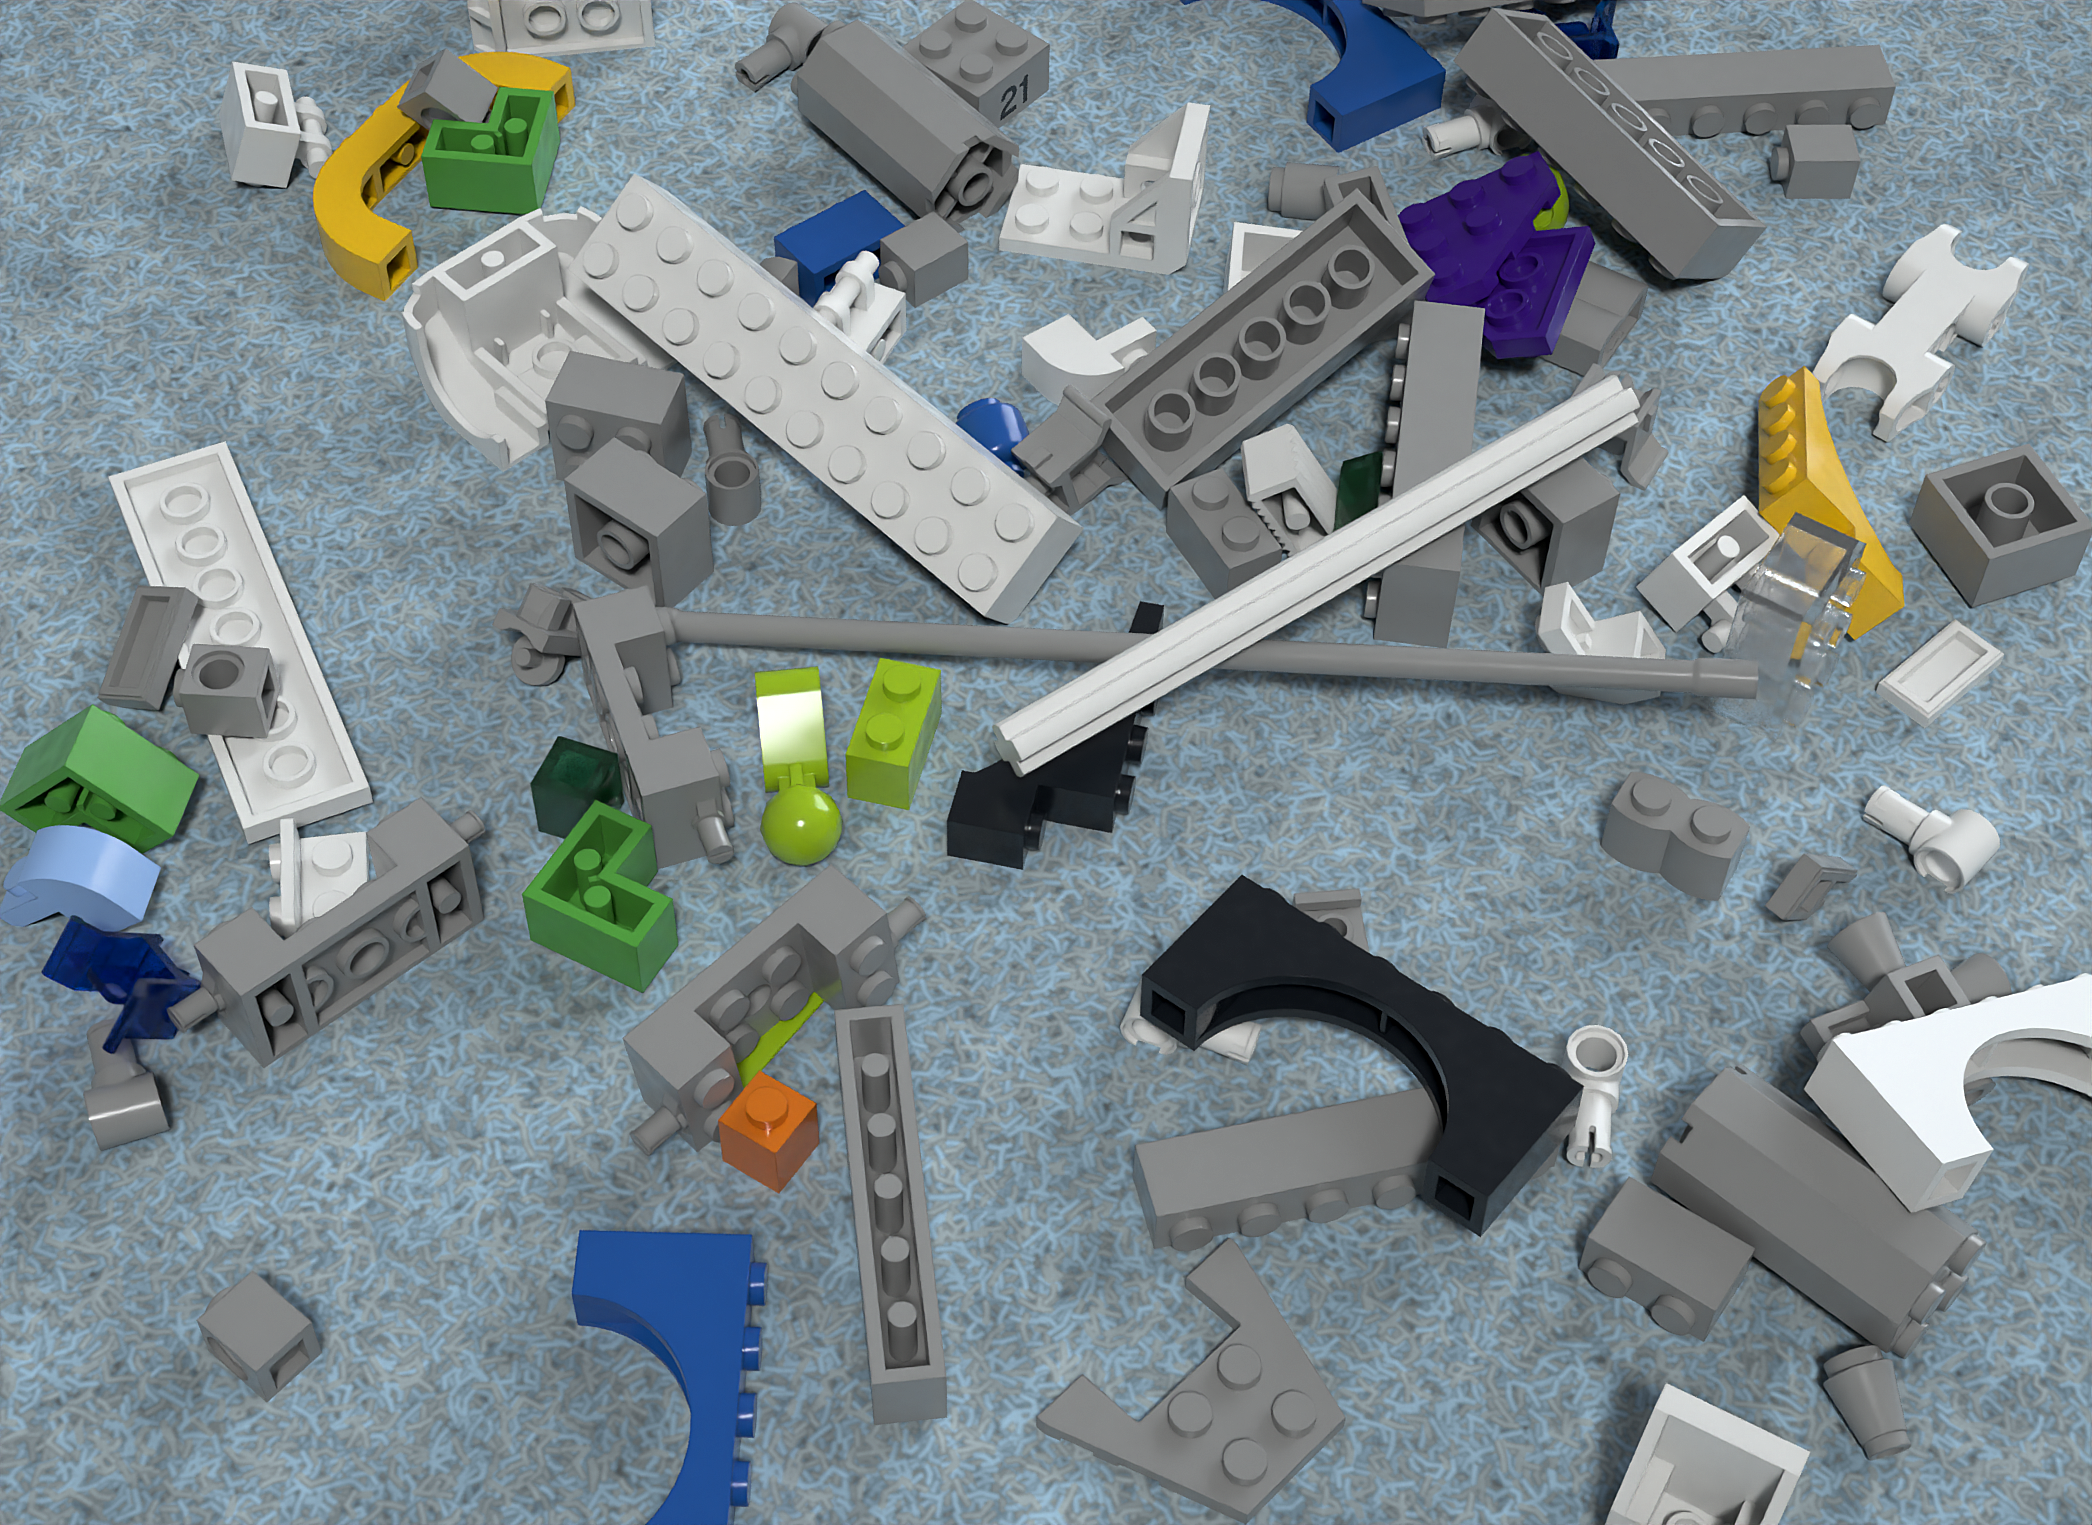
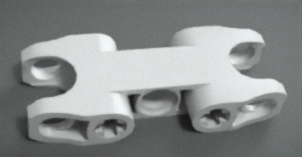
M1942 224L1928 235L1916 240L1897 261L1887 278L1882 295L1895 304L1875 325L1852 313L1832 332L1828 346L1812 373L1820 383L1822 404L1838 389L1860 387L1873 391L1884 401L1873 435L1886 442H1890L1909 425L1921 420L1945 393L1953 377L1955 365L1934 354L1938 349L1944 352L1958 335L1984 347L2005 323L2008 309L2022 287L2029 263L2016 257H2009L2003 264L1994 269L1978 270L1967 267L1954 257L1955 245L1962 231L1949 224Z

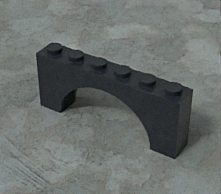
M1241 875L1142 974L1140 1016L1193 1051L1217 1033L1244 1022L1263 1018L1297 1017L1314 1019L1347 1028L1365 1036L1392 1053L1415 1075L1426 1090L1435 1108L1441 1130V1140L1428 1158L1421 1199L1479 1237L1485 1233L1575 1127L1584 1085L1572 1079L1569 1073L1562 1067L1553 1063H1546L1514 1043L1502 1030L1487 1026L1457 1008L1442 993L1428 990L1399 972L1387 959L1373 956L1344 938L1332 925L1318 922L1289 904L1275 890L1263 888L1244 875Z

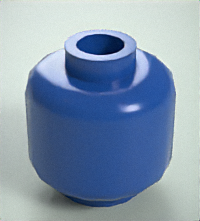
M996 398L980 399L964 407L958 413L955 424L1019 476L1024 478V470L1027 467L1012 455L1011 452L1012 448L1030 434L1019 409L1012 404L1001 403Z

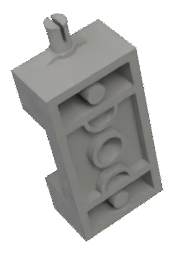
M647 585L624 589L617 593L574 603L573 610L584 682L632 817L652 825L657 870L707 856L708 862L712 864L728 861L734 855V849L730 844L725 828L734 826V817L729 798L724 789L730 786V777L721 749L709 750L701 726L659 737L656 723L651 714L673 708L671 686L680 684V675L675 656L671 648H666V646L676 643L673 624L667 608H655Z
M422 797L402 810L386 815L377 826L366 832L377 879L362 884L352 896L322 916L309 919L298 928L296 933L284 941L253 907L231 921L222 922L214 927L205 938L194 944L203 971L201 988L174 1006L167 1008L170 1019L180 1032L185 1033L189 1028L216 1011L222 1023L263 1068L267 1067L484 920L472 856L468 843L486 833L481 819L475 812L469 810L466 814L448 824Z
M832 864L826 867L622 1038L642 1098L655 1111L637 1129L629 1133L636 1146L645 1155L650 1156L656 1148L675 1132L696 1152L700 1151L712 1140L720 1142L718 1119L743 1091L736 1063L748 1057L756 1047L759 1038L779 1021H786L797 1015L806 1005L809 996L813 992L817 993L834 1010L882 1006L892 995L896 984L900 982L894 954L895 948L898 947L900 939L920 922L926 920V914L922 907L913 898L906 897L899 906L887 915V912Z

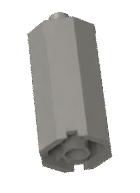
M857 19L847 25L842 21H834L827 25L816 46L791 81L790 88L792 93L798 97L799 111L921 218L934 211L960 233L966 229L959 223L973 215L980 213L985 218H988L997 213L1018 183L1019 170L1012 164V155L1019 158V145L886 33Z
M1742 1064L1736 1065L1735 1069L1731 1066L1725 1067L1692 1102L1681 1119L1688 1125L1680 1141L1678 1142L1672 1136L1669 1137L1659 1152L1650 1180L1696 1215L1754 1247L1753 1256L1868 1341L1878 1345L1885 1353L1893 1351L1903 1359H1906L1926 1334L1930 1326L1926 1320L1934 1310L1939 1308L1945 1312L1960 1295L1969 1280V1277L1965 1274L1978 1259L1987 1244L1986 1241L1977 1236L1979 1233L1977 1229L1943 1205L1911 1213L1845 1136Z

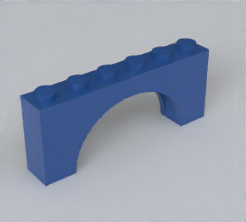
M1180 0V1H1181L1184 5H1187V4H1190V3H1193V2H1196V1H1200V0ZM1261 0L1289 9L1313 23L1329 38L1339 54L1341 61L1336 68L1320 81L1310 85L1306 121L1337 153L1441 108L1446 69L1442 67L1436 58L1431 57L1403 28H1400L1388 16H1384L1378 7L1363 4L1362 0Z
M579 1230L572 1286V1299L577 1324L579 1326L597 1327L616 1332L641 1344L653 1353L676 1379L691 1413L688 1448L681 1471L668 1497L645 1525H734L735 1507H749L751 1461H739L741 1438H754L756 1432L757 1395L756 1393H745L747 1371H760L762 1327H751L752 1306L766 1305L768 1282L767 1263L755 1262L751 1234Z

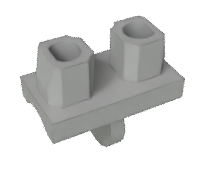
M530 583L519 610L499 608L492 625L500 630L522 632L524 634L513 646L511 654L512 669L516 677L523 683L533 686L549 685L562 672L565 662L564 655L580 656L573 604L592 598L571 588L562 587L560 592L542 584Z

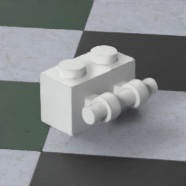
M232 61L219 112L231 180L244 182L255 187L267 185L287 188L295 158L301 160L313 178H317L320 169L333 154L331 143L324 136L327 124L323 111L317 107L315 100L310 97H301L294 102L287 70Z
M861 251L854 261H848L843 265L836 275L835 286L830 292L825 291L820 296L813 309L883 365L906 332V293L874 283L873 273L879 266V260L873 253Z
M1743 495L1672 552L1636 588L1676 633L1704 611L1712 619L1711 627L1702 635V641L1709 651L1718 653L1727 645L1735 646L1741 643L1750 635L1752 624L1759 618H1770L1784 605V597L1793 590V582L1788 575L1782 572H1777L1770 577L1759 565L1762 560L1785 540ZM1735 584L1744 593L1743 601L1739 604L1727 592Z

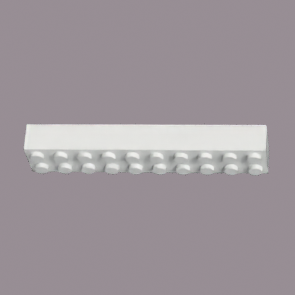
M635 173L567 268L984 617L1008 625L1016 620L1083 531L1084 527L669 191Z

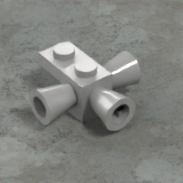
M1877 912L1850 924L1835 935L1827 945V948L1870 993L1861 1001L1810 1019L1802 1028L1800 1034L1817 1060L1822 1047L1839 1034L1850 1033L1852 1035L1880 1028L1894 1020L1904 1022L1931 1015L1942 1008L1952 1010L1976 1004L1990 996L2000 998L2012 995L2011 986L2000 964L1989 955L1983 953L1972 955L1952 970L1948 969L1939 954L1906 966L1886 913ZM1990 1077L1963 1085L1967 1107L1978 1102L1994 1089L1996 1083Z

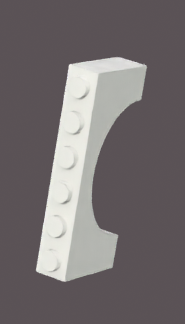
M2083 973L2068 981L2048 986L2039 984L2024 992L2000 998L1990 996L1976 1004L1952 1010L1942 1008L1928 1016L1904 1022L1894 1020L1880 1028L1852 1035L1850 1033L1839 1034L1828 1041L1820 1050L1817 1056L1819 1063L1804 1090L1911 1213L1962 1199L1994 1150L1972 1119L1965 1101L1963 1085L1989 1077L2019 1076L2057 1083L2092 1097V975Z

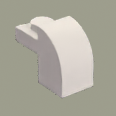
M1067 314L1022 337V376L1047 400L1058 406L1063 397V390L1068 385H1072L1088 400H1091L1156 348L1157 330L1141 317L1096 341L1075 319Z
M1568 582L1545 587L1541 615H1538L1536 618L1535 630L1539 644L1547 651L1546 653L1665 659L1666 649L1641 611L1594 621ZM1550 686L1560 694L1623 705L1660 697L1661 691Z

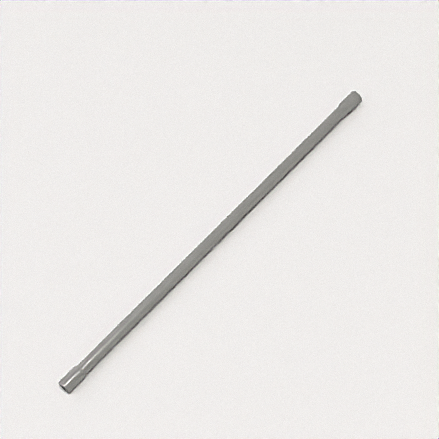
M666 607L673 624L676 643L692 642L1104 663L1153 635L694 612ZM1261 639L1211 668L1692 693L1699 697L1756 699L1758 687V660L1720 658L1674 660Z

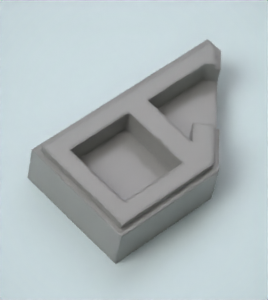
M1803 853L1765 906L1782 920H1807L1824 905V898L1836 881L1849 883L1857 876L1855 873L1858 870L1841 857Z

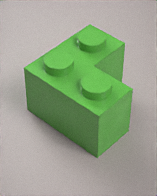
M499 87L488 123L433 119L421 155L430 206L514 214H528L541 208L560 145L554 91Z
M92 704L25 747L0 799V811L37 833V830L49 826H79L85 822L96 830L123 841L139 853H145L174 836L199 774L181 763L171 751L155 746L128 728L118 716L102 711Z
M595 800L522 893L531 941L641 993H644L679 945L673 899L647 887L658 872L652 825Z

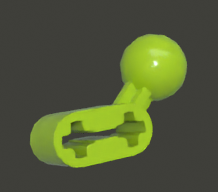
M815 666L754 672L765 793L778 792L766 802L760 831L772 855L786 863L806 867L825 859L837 848L843 825L840 811L832 796L818 789L829 787L819 668Z

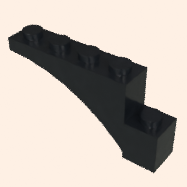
M1140 601L1129 633L1155 634L1162 630L1164 605ZM1158 699L1023 777L1017 776L1010 762L1003 759L977 772L962 770L947 818V856L1023 870L1028 850H1040L1042 847L1047 821L1112 833L1117 813H1130L1136 776L1127 774L1130 763L1140 765L1143 763L1149 728L1140 726L1143 714L1155 715Z

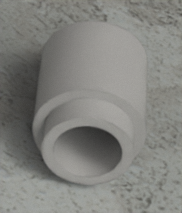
M1287 162L1286 167H1273L1269 184V211L1281 212L1282 217L1319 219L1326 213L1324 178L1341 175L1340 166Z

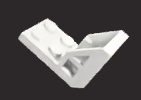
M467 0L474 50L480 53L517 52L539 57L655 47L651 0Z
M1188 102L1130 145L1125 163L1124 179L1021 164L1018 183L1013 189L999 237V250L1166 275L1185 266L1204 192L1210 105Z
M1666 1383L1622 1481L1605 1525H1778L1810 1451Z

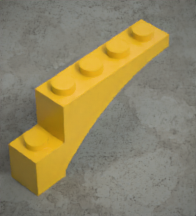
M1803 366L1789 377L1782 375L1773 380L1763 390L1758 400L1759 514L1806 560L1807 593L1856 640L1905 606L1903 578L1882 547L1848 481L1827 425L1821 400L1819 380Z

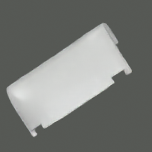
M582 206L577 210V214L559 213L543 216L542 210L539 208L500 228L429 270L412 283L413 294L404 306V312H402L408 349L422 385L433 406L449 426L502 472H505L550 443L545 400L570 351L666 370L678 362L567 269L602 220L599 215Z

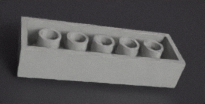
M1492 8L1453 60L1467 74L1465 78L1466 84L1480 96L1487 99L1492 98L1503 109L1501 113L1502 119L1519 133L1529 134L1540 145L1537 151L1540 152L1544 160L1551 166L1559 170L1564 169L1577 181L1574 184L1576 192L1589 203L1596 206L1601 205L1614 217L1611 221L1613 228L1629 241L1639 242L1651 254L1649 257L1650 264L1665 277L1672 280L1676 278L1696 280L1721 279L1733 270L1767 228L1545 15Z
M1356 188L1090 400L1112 419V423L1101 446L1148 500L1160 511L1168 506L1169 487L1211 472L1236 452L1243 441L1257 435L1413 309L1415 300L1423 301L1434 279V272L1361 191Z
M1415 300L1411 324H1399L1395 358L1406 359L1405 365L1395 364L1393 366L1389 399L1400 401V407L1389 406L1384 439L1385 443L1396 445L1395 449L1384 448L1379 482L1381 487H1390L1391 489L1390 493L1379 491L1377 507L1472 454L1485 308ZM1465 523L1371 576L1380 578V582L1368 581L1364 617L1376 618L1374 640L1447 648L1461 572Z

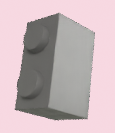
M1223 468L1169 487L1166 533L1214 599L1281 562L1283 548Z
M1629 1176L1589 1234L1578 1269L1588 1274L1590 1282L1603 1294L1613 1298H1623L1626 1296L1650 1310L1653 1319L1666 1331L1676 1335H1687L1689 1333L1704 1342L1744 1280L1755 1248Z

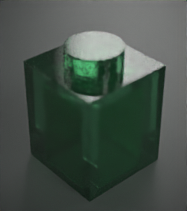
M562 736L557 737L530 783L538 831L563 839L568 836L595 800L617 810H620L624 803L618 754Z

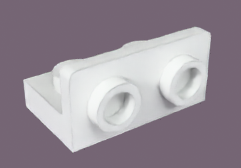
M294 818L280 819V843L269 845L272 880L274 883H280L281 896L270 897L269 900L271 928L279 936H285V939L296 933L303 923L311 918L322 916L352 896L362 884L370 881L369 844L366 831L300 838Z

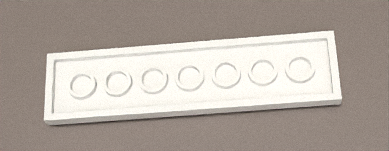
M226 441L108 476L148 585L186 587L199 597L177 658L180 668L186 669L193 644L270 649L280 690L267 738L206 734L247 843L251 844L280 834V819L294 818L298 828L373 803L366 777Z

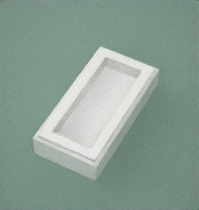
M1955 619L1881 680L1876 693L1926 728L1997 668L2002 662L2004 653Z

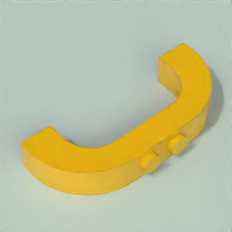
M482 52L458 57L498 87V90L499 87L554 91L558 123L576 106L571 68L539 56L517 52ZM410 79L383 105L378 106L373 114L351 136L342 141L340 146L320 169L313 188V207L324 255L330 266L344 281L382 301H386L418 268L412 231L372 212L378 203L422 161L421 155L429 130L397 108ZM498 90L490 104L489 108L491 110L493 109Z

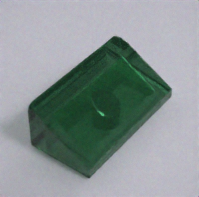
M1381 451L1343 461L1340 470L1333 532L1378 507L1383 461Z

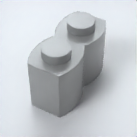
M1589 261L1553 354L1538 357L1583 376L1586 375L1593 363L1600 365L1603 370L1641 317L1649 285Z
M1630 772L1611 803L1600 846L1612 858L1630 868L1643 872L1660 873L1669 884L1690 896L1719 901L1737 870L1750 826L1742 817L1722 805L1706 800L1690 799L1680 788L1665 779L1647 773Z

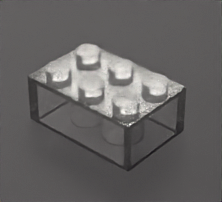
M1795 512L1742 590L1722 659L1758 660L1756 699L1711 697L1708 711L1775 743L1787 724L1796 729L1799 728L1814 698L1813 694L1808 693L1814 684L1824 688L1839 661L1840 655L1831 650L1832 647L1837 648L1847 633L1853 614L1844 611L1845 607L1850 608L1853 605L1866 579L1867 573L1858 569L1866 543Z

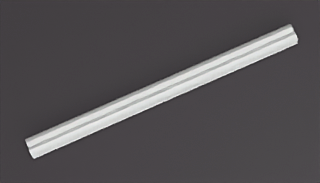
M1616 375L1606 377L994 724L992 729L998 738L994 743L1002 759L1010 762L1017 776H1025L1631 428L1639 422L1633 411L1640 407L1632 388L1623 389Z

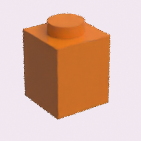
M760 1070L718 1119L723 1161L777 1193L782 1191L819 1145L817 1103Z

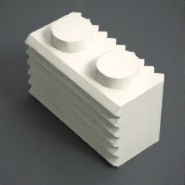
M1285 424L1242 442L1240 449L1247 501L1252 502V508L1257 509V514L1262 516L1263 522L1267 523V527L1272 530L1273 536H1277L1278 543H1282V548L1287 550L1288 557L1345 526L1346 522L1343 519L1345 514L1341 509L1344 506L1340 501L1342 498L1341 494L1294 426Z

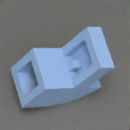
M69 825L45 827L37 830L28 856L18 860L5 877L3 887L7 891L0 906V918L12 926L25 927L60 912L91 934L108 936L142 921L161 867L128 844L103 832Z

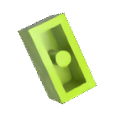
M885 658L879 659L845 754L848 798L910 810L942 714L940 669Z

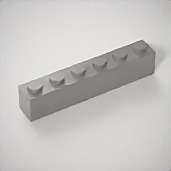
M1880 45L1593 60L1671 136L1698 135L1700 137H1711L1718 133L1736 132L1763 134L1773 130H1785L1786 125H1851L1859 129H1865L1873 125H1883L1886 123L1896 89Z
M903 1004L834 1010L837 1060L874 1425L947 1418V1377Z
M1421 1087L1135 1145L1133 1180L1153 1248L1157 1249L1173 1245V1248L1178 1251H1192L1207 1245L1215 1236L1241 1231L1246 1237H1260L1275 1231L1283 1222L1307 1217L1314 1223H1328L1341 1218L1351 1208L1375 1203L1381 1209L1402 1207L1411 1202L1416 1195L1422 1194L1428 1158L1441 1140V1130L1433 1103L1426 1090ZM1560 1145L1530 1180L1540 1177L1550 1167L1555 1166Z

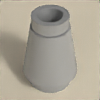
M1878 1345L1854 1348L1836 1355L1824 1363L1823 1367L1828 1380L1824 1382L1823 1386L1860 1445L1865 1448L1870 1461L1901 1453L1911 1447L1907 1436V1427L1893 1361L1883 1358Z

